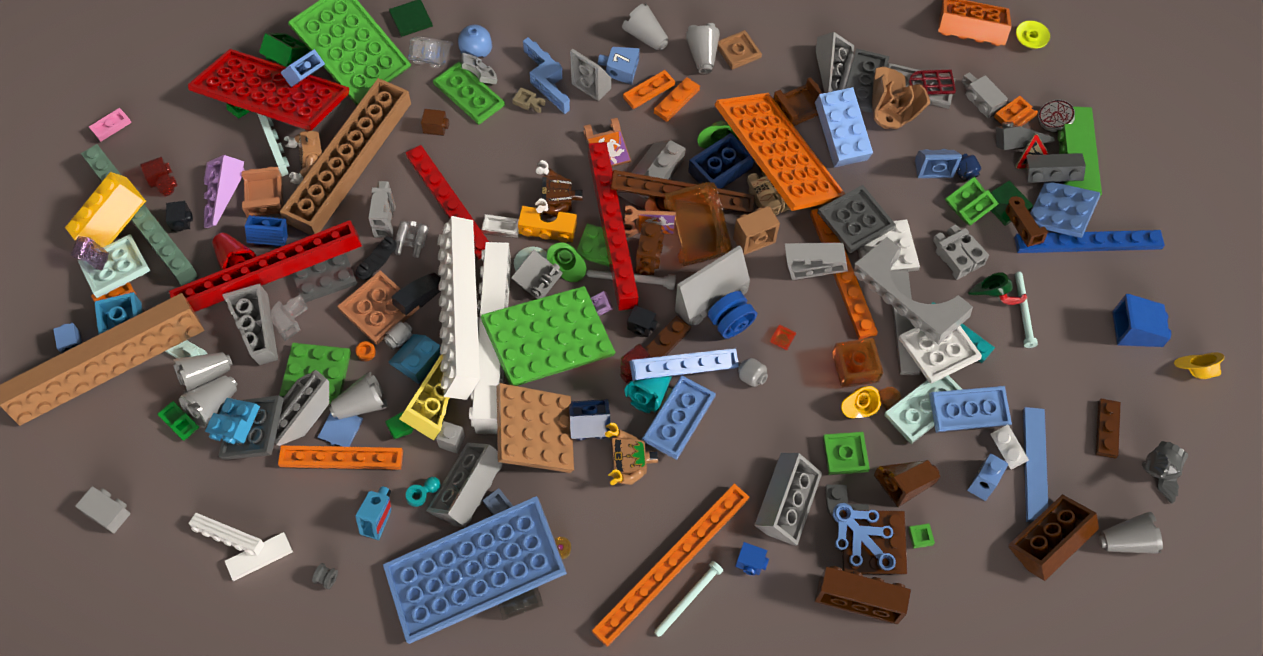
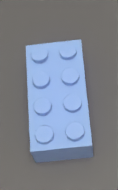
M854 88L819 94L815 105L834 168L867 161L873 154Z

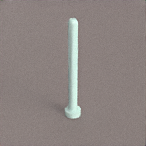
M1016 272L1015 279L1018 296L1021 297L1022 294H1026L1023 274ZM1026 299L1023 303H1020L1026 337L1023 343L1024 347L1033 348L1038 345V341L1033 336Z
M714 561L709 564L710 569L655 629L654 633L656 636H662L716 574L720 575L723 572L720 565Z

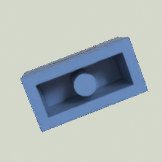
M314 49L280 73L289 85L293 87L317 71L325 63Z

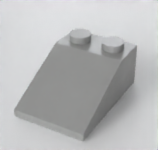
M572 49L570 51L572 85L599 101L611 89V77L599 65Z

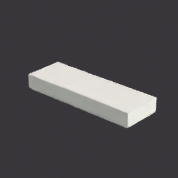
M283 532L263 542L265 545L258 556L254 554L249 555L244 551L225 560L232 580L235 581L292 553L293 550L286 534Z

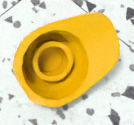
M872 386L855 389L841 404L843 414L849 418L867 417L875 414L881 406L879 391Z

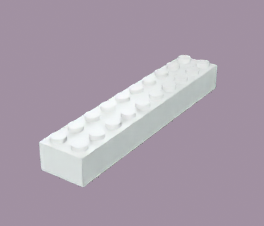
M451 216L449 222L444 225L443 233L438 237V245H440L438 275H441L439 282V291H441L439 306L442 307L439 321L442 322L440 354L443 355L440 367L443 372L441 388L444 389V397L467 400L480 380L473 220Z
M486 242L485 250H482L483 266L480 268L482 283H479L481 300H478V311L480 312L479 317H477L480 380L471 393L473 407L469 408V419H471V427L475 428L476 434H497L496 386L503 383L504 371L482 323L481 316L482 314L508 307L511 256L509 243Z

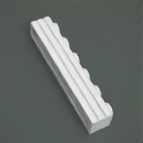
M195 513L189 522V525L192 527L191 530L194 532H201L206 537L211 536L218 542L223 541L227 546L232 545L237 550H244L249 555L254 554L258 556L265 545L259 538L198 513Z

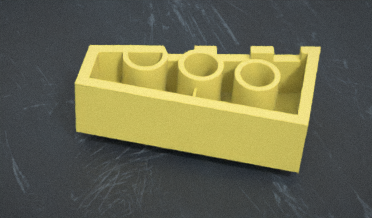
M443 355L439 356L399 419L432 440H435L441 431L442 421L446 413L448 400L450 399L449 397H444V389L441 388L443 372L440 367Z

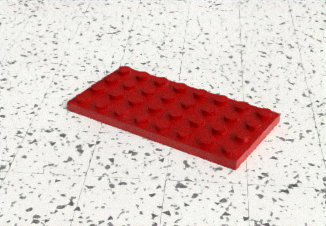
M229 49L188 84L189 91L308 131H312L349 94V87L313 75H309L291 87L280 73L287 67L233 49Z

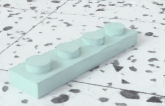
M258 114L282 177L288 175L287 167L290 165L286 156L282 157L281 155L284 153L281 142H276L279 137L276 130L271 129V126H274L270 117Z

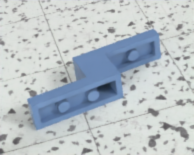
M527 37L523 40L524 52L539 65L530 72V83L561 112L566 114L570 111V100L555 85L562 79V66L559 62H555L546 51L544 52L535 41L533 42Z

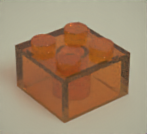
M874 338L835 344L832 355L841 388L880 381L884 372Z

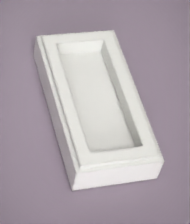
M485 214L481 231L484 234L518 238L519 219Z

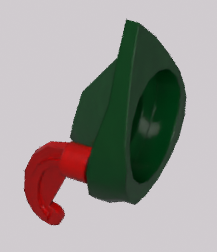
M1003 272L994 273L986 277L968 292L969 295L1000 297L1002 303L1007 305L1020 304L1027 299L1026 294H1022L1021 297L1007 296V293L1012 291L1013 285L1012 281Z

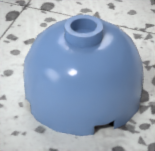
M474 24L465 27L460 32L458 46L461 54L466 53L476 57L483 56L484 58L491 52L492 40L489 32L484 27Z

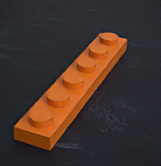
M281 445L278 465L279 467L401 470L403 449Z

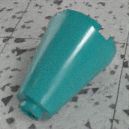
M672 376L632 380L624 389L625 396L631 398L632 401L630 403L644 413H650L651 411L655 413L662 403Z

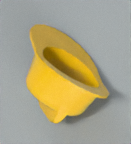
M1219 352L1183 356L1176 359L1174 365L1178 368L1189 369L1190 373L1196 378L1208 379L1221 375L1220 363L1224 360L1225 356Z

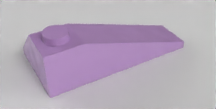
M222 155L207 162L204 184L207 185V192L204 193V199H207V204L204 208V228L208 229L217 225L242 178L241 172L244 171V161Z

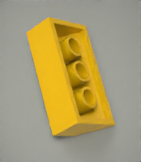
M110 172L65 228L75 241L90 251L95 252L114 241L146 200L127 177Z

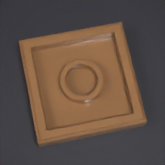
M745 30L718 41L717 49L732 70L762 57V53Z

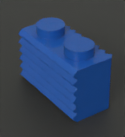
M248 216L245 224L247 243H253L254 245L267 244L274 247L285 246L288 238L285 218Z

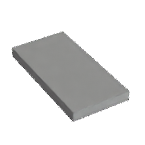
M888 63L887 68L894 69L905 76L906 87L909 86L911 75L916 71H921ZM918 74L912 78H920L922 75ZM924 74L926 77H936V74ZM943 79L940 82L941 84H951V79ZM921 80L911 81L912 85H923V81ZM926 80L928 85H938L936 80ZM942 87V91L953 90L952 87ZM927 88V91H939V88ZM953 94L928 96L931 105L949 109Z

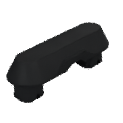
M390 236L384 237L371 255L357 266L356 276L363 280L370 278L375 271L379 270L387 262L392 252L396 249V241Z

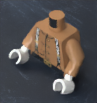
M305 130L296 135L295 138L289 136L284 138L285 141H288L285 147L296 148L298 144L301 170L299 174L295 172L290 173L291 183L300 185L303 177L305 178L322 155L319 132Z

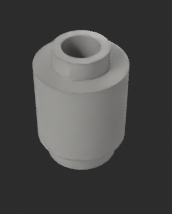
M399 321L385 333L386 336L383 339L394 350L412 336V328L408 323Z

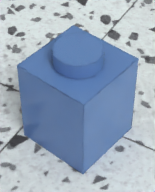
M73 323L63 324L53 329L56 347L61 354L82 344L81 333Z

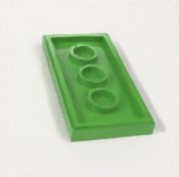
M457 62L433 80V84L478 125L505 106V102L483 82H479V79L471 71L462 69L460 62Z

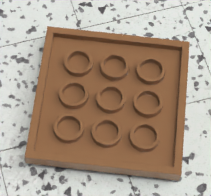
M503 383L496 386L498 462L567 473L574 471L573 439H571L569 411L571 396Z

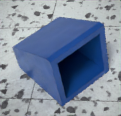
M1125 294L1112 311L1117 345L1163 347L1171 339V330L1168 328V313L1165 310L1164 304Z

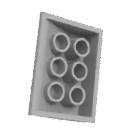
M739 245L677 285L675 312L689 326L701 323L703 318L708 316L711 307L727 294L734 291H741L743 295L747 293L750 278L742 247Z

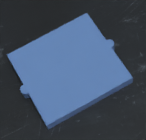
M330 413L318 439L329 442L332 446L350 447L363 418L352 416L338 419L337 417L334 418Z

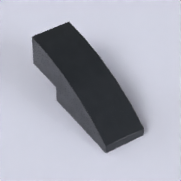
M434 272L409 283L392 296L393 305L406 316L417 306L423 307L441 292L439 291L441 277Z

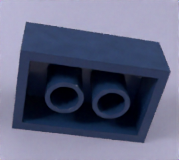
M730 133L689 160L688 172L701 186L722 189L751 170L754 159L744 145Z

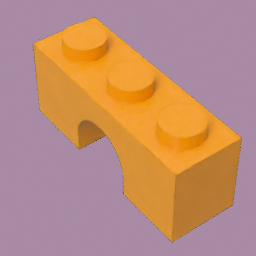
M522 206L518 221L519 234L527 237H540L545 240L554 239L560 242H573L577 227V214L558 212L556 220L547 223L541 220V213H537V208Z

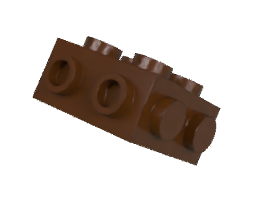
M643 222L636 254V273L654 276L655 269H659L664 239L661 225L653 222Z

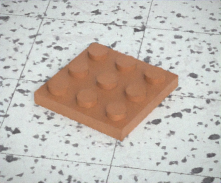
M381 270L337 306L338 310L376 345L384 340L385 333L399 321L403 323L420 309L417 306L407 316L397 309L392 303V296L400 288Z

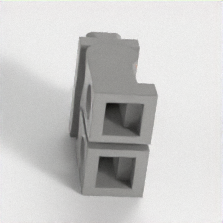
M378 181L377 188L372 187V199L368 218L374 238H384L386 236L393 238L391 220L396 206L388 181Z
M955 224L947 231L950 237L946 238L941 232L934 236L933 242L937 246L935 252L947 263L953 271L952 275L956 280L986 264L989 254L969 234L966 228L961 230Z

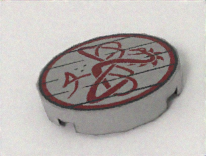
M1053 100L1041 107L1038 119L1041 127L1045 130L1057 132V130L1063 128L1064 124H1073L1075 110L1067 101Z

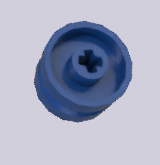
M734 291L722 297L708 312V318L714 325H718L717 330L725 339L743 332L757 317L758 313L751 304H747L748 300L741 291Z

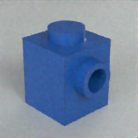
M743 542L735 567L743 569V572L748 575H759L761 569L766 570L769 558L766 557L768 550Z

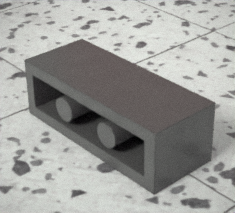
M1083 153L1026 155L1025 173L1027 183L1084 181L1086 165Z

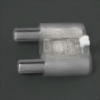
M401 221L395 239L397 246L394 253L400 255L403 246L413 247V257L418 258L421 249L424 248L429 227L415 221Z

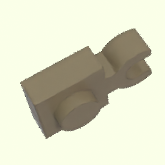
M520 88L512 100L514 105L526 110L532 107L538 113H541V107L538 105H546L543 98H536V93L524 88Z

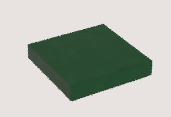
M415 0L389 9L401 37L433 27L432 21L421 0Z
M1010 180L990 192L999 203L990 211L1004 226L1011 223L1010 218L1006 214V207L1011 197L1017 196L1022 198L1028 211L1034 206Z

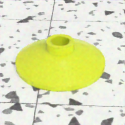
M1025 21L1017 27L1016 37L1024 46L1036 49L1047 45L1050 40V32L1040 22Z

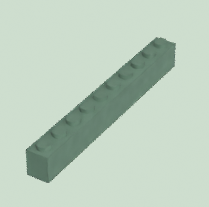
M98 144L81 153L101 182L110 172L121 175ZM143 204L131 219L133 224L181 286L198 278L199 276L193 266Z

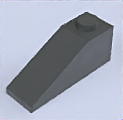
M1003 122L1001 126H996L997 148L1003 150L1027 146L1034 133L1039 135L1042 143L1055 140L1054 137L1015 125L1013 122Z

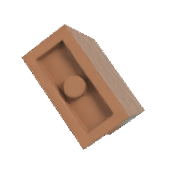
M267 167L242 171L245 201L242 202V209L246 217L248 218L250 215L279 214L283 208L282 175L279 168Z

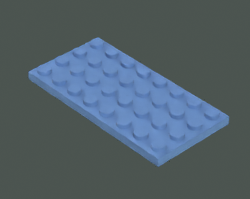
M537 496L383 564L408 644L567 574Z

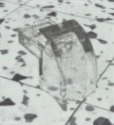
M300 295L290 299L284 306L278 301L272 308L271 321L284 341L301 331L294 318L308 308Z

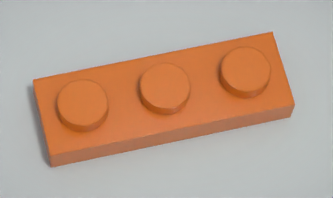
M663 70L625 92L623 99L632 109H635L673 87L675 80L666 70Z
M686 77L654 108V114L668 122L700 91V85Z

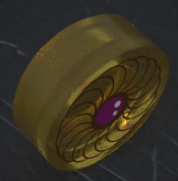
M564 537L555 538L554 540L561 559L567 558L571 553L569 540Z

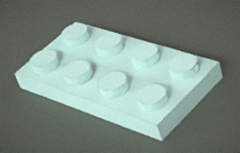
M949 375L932 384L927 380L886 411L884 416L912 444L934 427L929 393L963 389Z

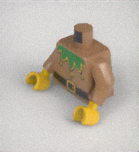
M615 423L606 425V428H609L611 431L605 432V436H614L612 438L614 470L608 474V476H612L614 479L610 481V484L615 485L618 482L619 484L632 485L646 474L648 463H658L657 451H645L644 441L618 429Z

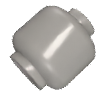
M754 358L742 361L738 368L739 378L752 387L764 384L768 378L767 367Z

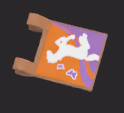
M618 118L611 119L612 124H610L612 131L593 135L590 124L583 126V133L588 145L590 143L607 142L612 167L631 162Z
M625 206V213H631V215H625V228L631 229L629 231L625 230L626 237H632L637 233H641L643 222L656 223L661 225L662 233L674 234L676 212L639 211L633 206Z

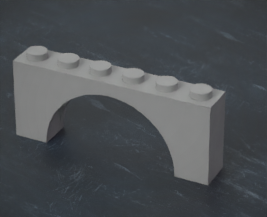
M886 237L855 263L854 274L857 279L864 281L873 292H877L887 304H891L896 308L901 316L909 319L915 328L921 329L928 339L934 340L939 345L971 316L973 306L959 295L939 304L919 303L903 295L894 285L890 273L893 264L899 259L901 248Z

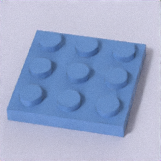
M1045 182L1030 214L1039 228L1045 226L1049 231L1082 238L1100 198V192L1055 182Z

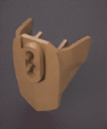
M887 67L875 69L872 110L874 120L882 128L899 129L915 119L930 104L928 93L921 84L906 87L905 76L902 73Z

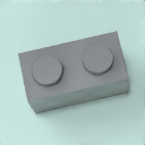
M92 486L75 507L114 534L131 513L125 509L127 505L118 498L114 501L110 498L111 494L103 488L97 490Z

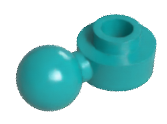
M429 477L426 479L423 487L421 485L410 486L406 491L407 503L413 507L423 505L428 492L435 493L440 489L441 483L439 479ZM419 495L420 498L415 500L413 499V496Z

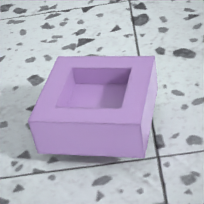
M603 291L591 297L598 316L613 309L607 292Z

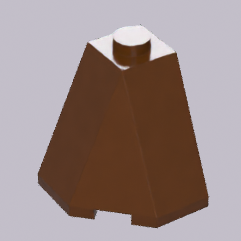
M929 460L880 466L874 473V477L897 507H900L936 484L941 477L937 467L931 464Z

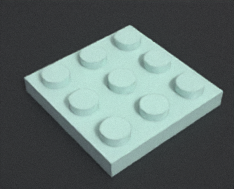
M131 234L78 260L96 298L150 271Z

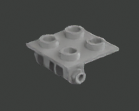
M533 250L511 279L536 299L545 297L563 273L559 270V265L556 263L551 264L537 251Z

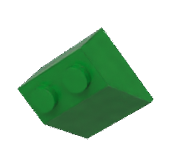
M265 33L259 53L265 55L267 60L275 61L285 67L311 52L302 41L287 33Z

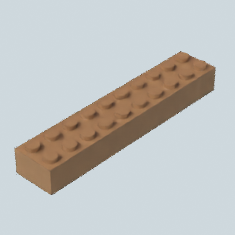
M379 78L375 81L280 210L282 218L286 219L288 225L309 235L316 234L322 230L411 105L409 91Z
M180 293L0 384V406L21 426L205 330L183 293Z

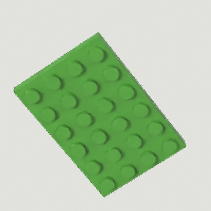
M319 0L288 21V25L309 50H316L325 63L323 66L336 82L349 87L348 96L357 106L378 78L391 82L411 67L410 62L358 0Z
M585 286L482 314L481 316L482 323L509 385L512 386L522 385L614 356L616 353Z

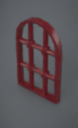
M952 69L916 71L909 78L910 86H913L911 81L921 80L923 81L922 86L926 91L927 88H939V91H927L928 95L956 93ZM939 73H949L950 77H941ZM918 74L922 75L920 78H912ZM924 74H936V77H926ZM951 79V84H941L940 80ZM926 80H936L938 85H928ZM942 87H952L953 90L942 91Z

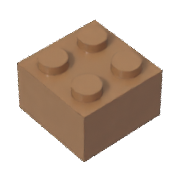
M770 206L759 208L753 213L741 215L736 219L733 239L737 246L740 245L742 247L743 254L746 255L776 243L780 222Z

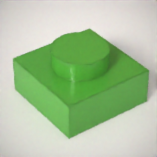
M930 523L909 526L908 532L913 549L933 546L935 544Z

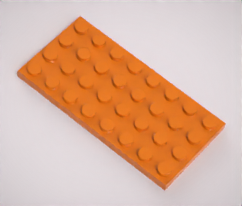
M769 93L719 99L714 105L792 211L830 203L845 195L844 191Z

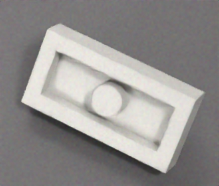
M1009 425L990 434L1011 470L1029 461Z

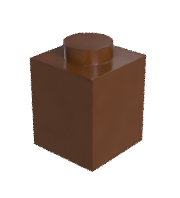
M424 109L421 120L423 133L444 136L445 130L449 128V119L446 117V112Z

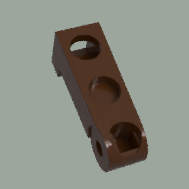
M1017 196L1011 197L1006 207V214L1026 246L1030 247L1044 243L1048 234L1045 226L1039 228L1025 207V201Z

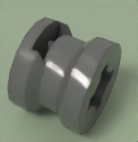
M321 563L314 572L312 582L314 584L320 583L324 588L330 589L337 579L338 570L335 568L329 569L325 564Z

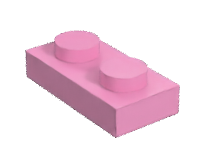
M118 108L89 126V128L101 142L132 122Z

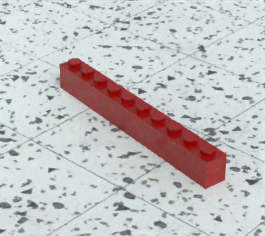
M607 142L590 143L588 158L618 310L633 309L635 305L638 306V292L617 190L610 189L612 166Z
M349 220L170 290V298L183 293L196 312L224 301L225 299L222 294L256 284L261 286L359 248L362 244L354 225Z

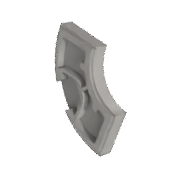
M462 53V69L474 73L478 77L479 82L497 84L496 73L490 66H486L476 56Z

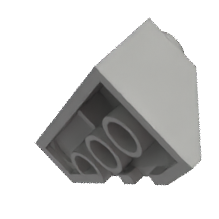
M835 32L817 37L816 55L824 93L838 90L847 54H854V45Z

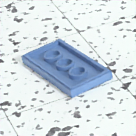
M681 375L644 434L642 441L677 460L714 400L716 393Z
M1005 386L929 393L936 432L1012 425Z

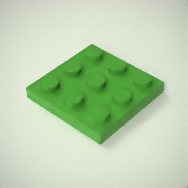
M292 343L279 396L284 398L299 378L317 370L329 380V404H331V401L342 393L351 350L349 348Z

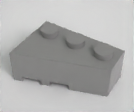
M785 243L787 264L792 280L848 271L843 243Z

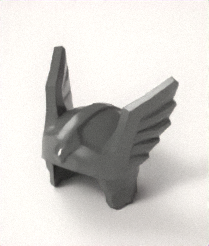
M1162 441L1158 447L1147 455L1146 461L1142 463V466L1147 473L1158 477L1157 489L1170 503H1174L1179 489L1177 478L1182 475L1188 453L1178 445Z

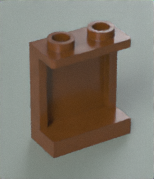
M810 77L805 85L787 93H783L781 89L775 91L773 99L793 126L819 116L815 101L819 94L823 93L820 91L818 84Z

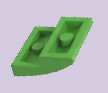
M975 177L944 199L969 226L999 204L988 190L985 191Z

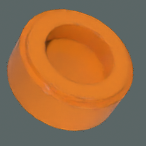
M368 341L359 343L355 349L356 355L361 361H370L376 355L374 345Z

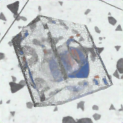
M425 36L410 38L408 59L414 60L413 63L423 65L425 62L430 63L431 67L440 68V66L447 63L453 42Z

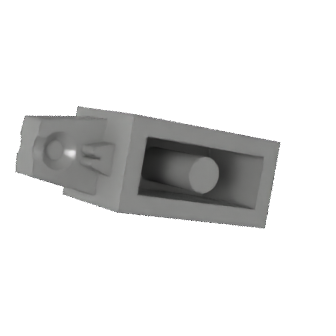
M969 72L963 76L962 83L967 90L965 95L987 118L1005 107L1008 98L986 75L977 79Z

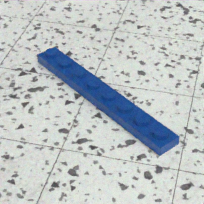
M1161 230L1084 232L1082 238L1062 233H1048L1044 243L1030 247L1026 246L1019 234H1016L1014 237L1017 253L1163 249L1165 246Z

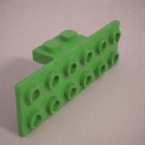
M1073 107L1075 110L1073 124H1064L1063 128L1058 130L1059 154L1083 153L1086 168L1084 181H1063V184L1100 192L1101 196L1102 189L1092 108Z

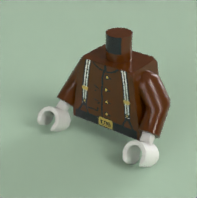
M543 160L537 164L539 167L536 169V173H544V176H542V199L535 203L538 206L536 209L537 213L557 217L558 212L566 213L572 210V201H583V190H572V180L548 168L547 162Z

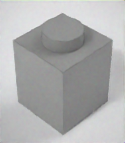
M444 421L441 431L436 438L439 448L458 454L465 438L463 427Z

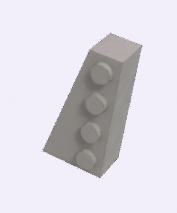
M260 284L222 294L236 321L237 328L242 334L250 356L259 365L278 360L269 297Z

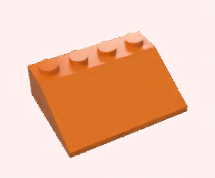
M942 0L938 32H941L942 35H956L961 39L971 38L980 43L984 41L991 42L995 46L1006 45L1011 29L1009 8L968 0Z

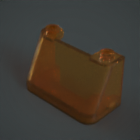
M705 182L664 194L666 198L664 199L665 208L669 209L670 212H676L675 222L682 245L680 253H678V260L683 267L720 258L733 250L715 183Z

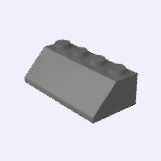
M671 140L654 142L631 173L670 180L684 162L685 148ZM617 191L618 196L645 210V202L650 196Z
M467 443L426 511L454 526L465 528L470 523L476 508L481 504L484 494L491 487L497 472L502 468L503 463L498 462V451L490 444Z
M780 453L755 526L768 536L797 546L822 472L800 453Z

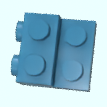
M226 398L220 414L213 413L205 432L209 433V438L216 441L223 439V441L233 445L235 442L244 444L260 406L251 402Z

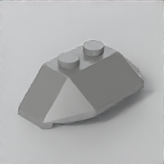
M314 370L312 373L299 378L284 396L274 442L276 445L280 446L305 436L329 405V380L319 371Z

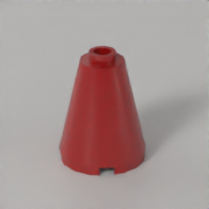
M219 233L213 238L212 244L220 270L257 257L254 251L227 233Z

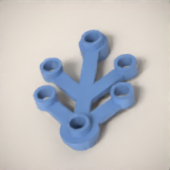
M846 503L836 505L832 514L834 520L838 522V538L835 541V547L838 550H844L848 547L849 543L846 539L847 525L853 531L852 555L849 557V563L852 566L862 564V541L878 559L877 564L880 569L884 571L893 569L896 564L894 556L889 553L884 554L868 536H881L884 539H888L893 536V529L890 526H859L854 520L866 519L869 523H874L879 519V513L876 510H853ZM840 510H844L846 512L845 518H842L839 515ZM869 513L875 514V520L869 518ZM885 528L890 531L889 536L883 534ZM839 540H843L845 542V546L843 548L838 545ZM854 556L859 558L858 564L853 562L852 558ZM884 558L888 559V566L882 564Z

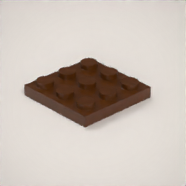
M844 510L841 511L842 518L846 517V512ZM877 511L879 519L874 523H869L866 519H854L859 526H890L893 529V536L888 539H884L881 536L868 535L884 554L889 553L894 556L896 560L895 567L888 571L879 568L877 564L878 559L862 541V564L852 566L849 563V557L852 555L853 531L847 525L846 539L849 544L846 549L842 550L843 571L849 573L855 571L862 574H907L905 511ZM869 513V518L875 520V514ZM885 528L883 534L889 536L890 531ZM842 540V548H843V547L845 546V542ZM854 556L852 560L855 564H858L859 558ZM886 558L882 560V564L884 566H888L889 561Z

